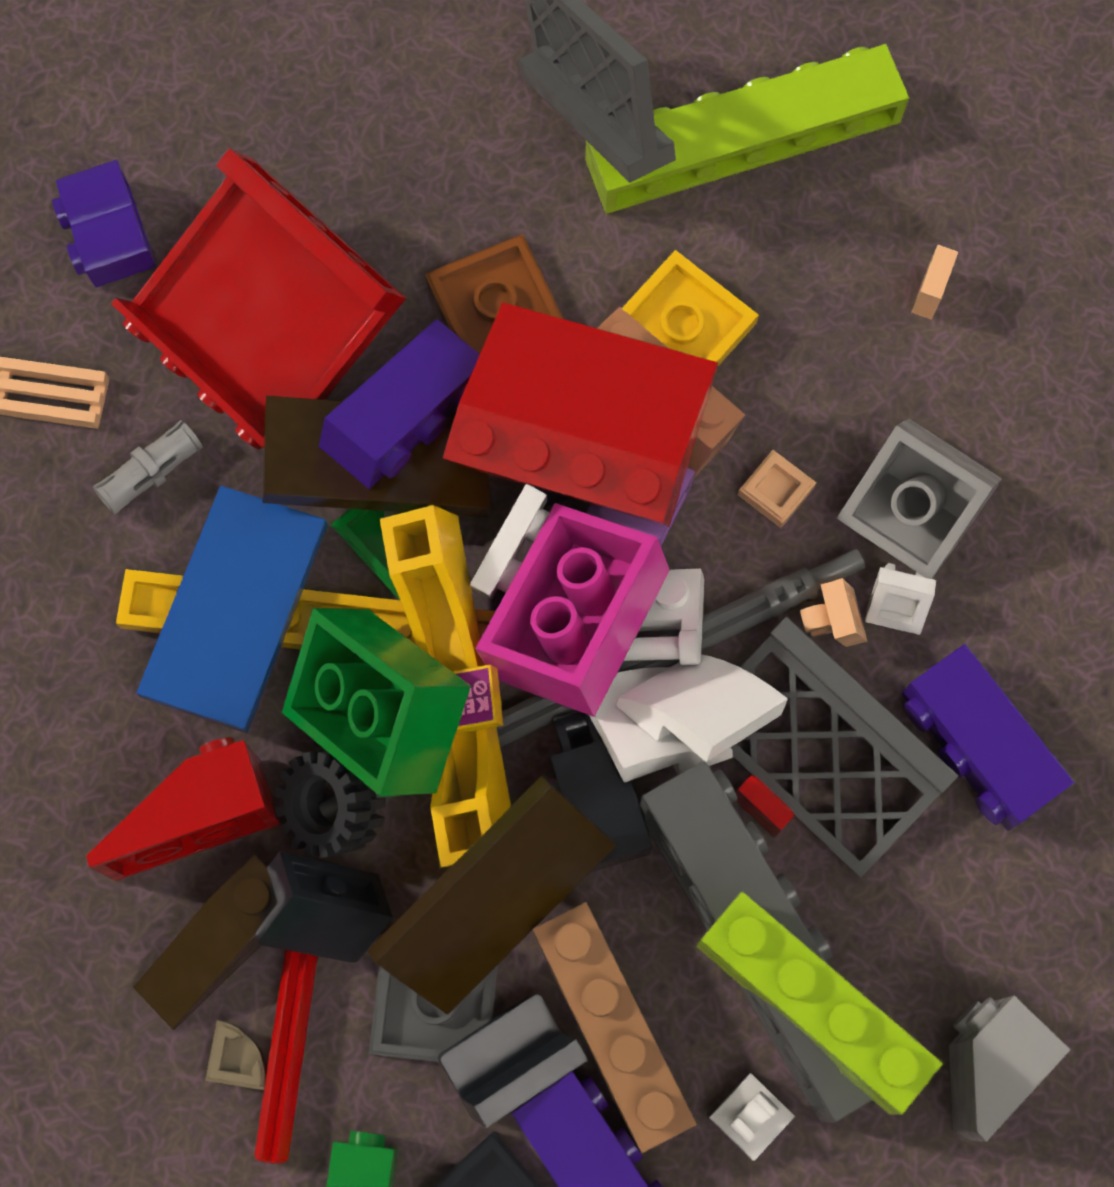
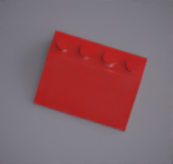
M502 302L458 404L443 459L469 469L524 485L527 483L541 490L670 527L718 368V362Z

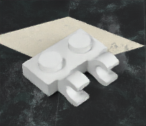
M526 483L470 583L472 589L490 599H493L498 589L505 593L507 592L522 562L515 559L526 539L531 542L535 541L550 513L543 509L547 503V495Z

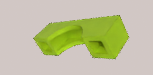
M743 891L696 945L699 950L743 988L763 999L797 1026L834 1062L844 1076L889 1115H902L943 1064Z

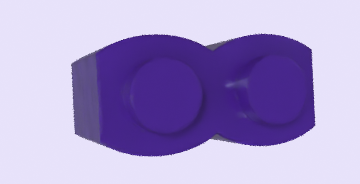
M117 159L56 180L60 197L52 199V204L63 230L69 228L72 230L75 242L66 246L78 276L87 273L96 288L156 267L131 188Z

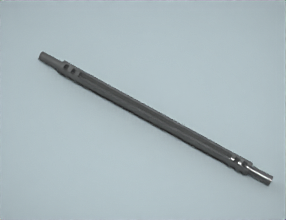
M853 549L809 571L802 567L788 576L785 575L771 584H766L746 596L703 615L701 651L766 620L780 616L783 612L792 610L806 601L809 602L819 596L818 591L821 590V584L844 579L865 569V563L860 552L857 549ZM672 630L659 637L679 636L681 630ZM680 660L623 661L618 672L651 667H670L680 662ZM537 695L502 711L504 726L497 727L500 747L553 723L552 718L567 715L577 710ZM376 793V796H377V797H386V803H387V801H389V800H391V799H393V798H395V797L398 798V797L402 796V795H397V796H379V795ZM335 795L318 803L322 815L329 822H334L337 817L338 803Z

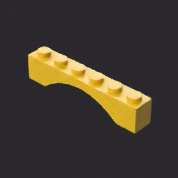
M432 505L381 518L380 524L389 575L401 600L415 644L452 672L485 666L476 650L481 639L458 515ZM497 727L455 734L437 792L432 793L430 807L441 867H451L511 807Z

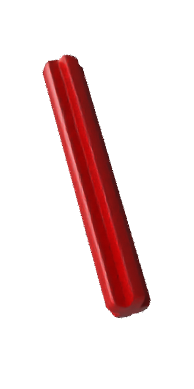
M285 950L254 1154L256 1160L260 1162L283 1164L289 1159L318 956Z

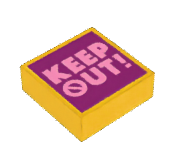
M490 664L453 671V673L471 685L456 734L504 726L498 669Z

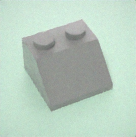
M907 419L896 425L836 519L925 578L932 579L972 525L1002 478L911 419Z
M1015 995L996 1001L989 997L982 1004L976 1001L953 1025L959 1034L949 1044L953 1132L961 1140L987 1142L1070 1051Z

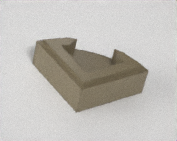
M217 1020L205 1081L264 1090L267 1066L264 1057L263 1060L261 1058L260 1048L256 1042H253L242 1029L240 1030V1028L232 1024Z

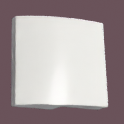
M701 655L699 665H681L678 662L618 697L616 706L656 741L661 740L672 732L707 763L779 717L784 710L788 698L757 676L736 665L718 658Z
M651 667L617 672L595 717L590 716L624 783L672 765L677 774L680 775L704 761L672 732L661 740L656 741L616 706L618 697L670 667ZM730 747L707 762L708 766L733 758V750Z

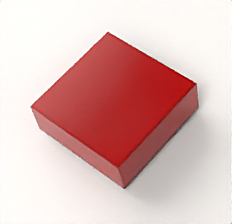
M751 775L736 791L738 798L736 802L774 838L795 816L793 814L794 811L756 775L754 777Z

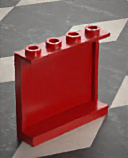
M229 148L216 165L227 176L133 301L115 298L111 305L126 318L123 321V325L132 335L143 342L153 343L163 353L160 361L170 371L182 378L188 377L200 388L197 393L198 397L214 411L221 414L225 412L238 424L235 428L238 436L250 446L261 450L264 448L266 395L325 400L406 300V297L254 158Z

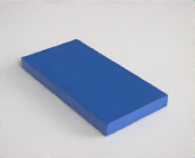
M220 485L136 694L142 699L248 734L328 527L326 519L280 504L262 503V498Z

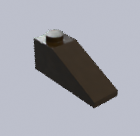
M255 855L250 858L206 901L133 987L172 1030H175L262 946L258 943L256 931L278 903L268 867Z

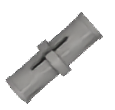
M180 420L155 442L149 444L144 449L137 447L130 453V460L92 488L105 506L115 515L129 504L131 500L152 485L156 488L166 481L165 475L185 459L201 450L203 446L189 426Z

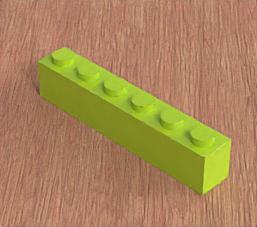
M887 44L870 49L867 47H857L846 52L838 59L821 64L818 62H808L797 67L789 74L772 79L759 77L745 84L743 88L723 94L710 92L700 96L693 103L674 109L662 107L653 110L655 125L674 142L676 160L631 183L587 141L585 160L605 214L899 124L901 123L909 96Z

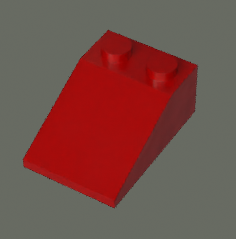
M225 737L202 745L199 748L200 755L183 761L86 855L89 868L114 881H118L281 825L279 817L276 816L275 803L261 760L245 740L235 742L233 737Z

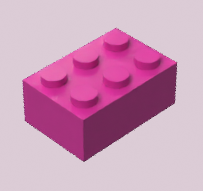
M555 503L476 647L484 664H491L498 669L500 682L595 717L670 571L658 538Z

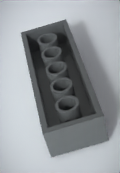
M702 761L642 796L640 810L645 826L707 932L743 891L828 964L826 961L833 958V955L826 940L815 926L806 929L794 909L801 905L794 887L783 873L775 876L763 857V855L769 852L768 846L752 821L745 824L741 821L732 806V803L738 800L737 795L722 770L719 769L712 773L708 764ZM738 983L819 1122H837L872 1101L869 1096L844 1076L834 1062L797 1026L763 999L743 988Z

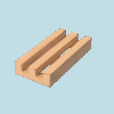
M0 357V415L99 429L110 378L104 371ZM12 376L94 387V391L12 379ZM8 393L90 404L89 411L49 406L8 400L7 397Z

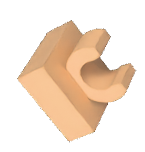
M843 578L821 584L825 604L814 605L800 610L805 632H811L812 637L833 632L834 639L845 647L867 642L854 588Z

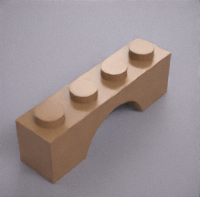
M587 902L533 928L534 938L589 1045L611 1096L639 1152L644 1153L696 1126L697 1124Z

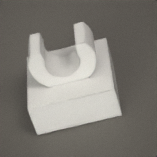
M888 563L885 568L880 567L868 602L865 622L920 635L935 595L936 580L925 578L918 572L912 575L895 571V564Z
M749 1073L708 1118L752 1161H755L795 1116L762 1083Z

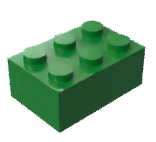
M313 608L282 714L379 796L430 794L437 792L471 685L369 609Z

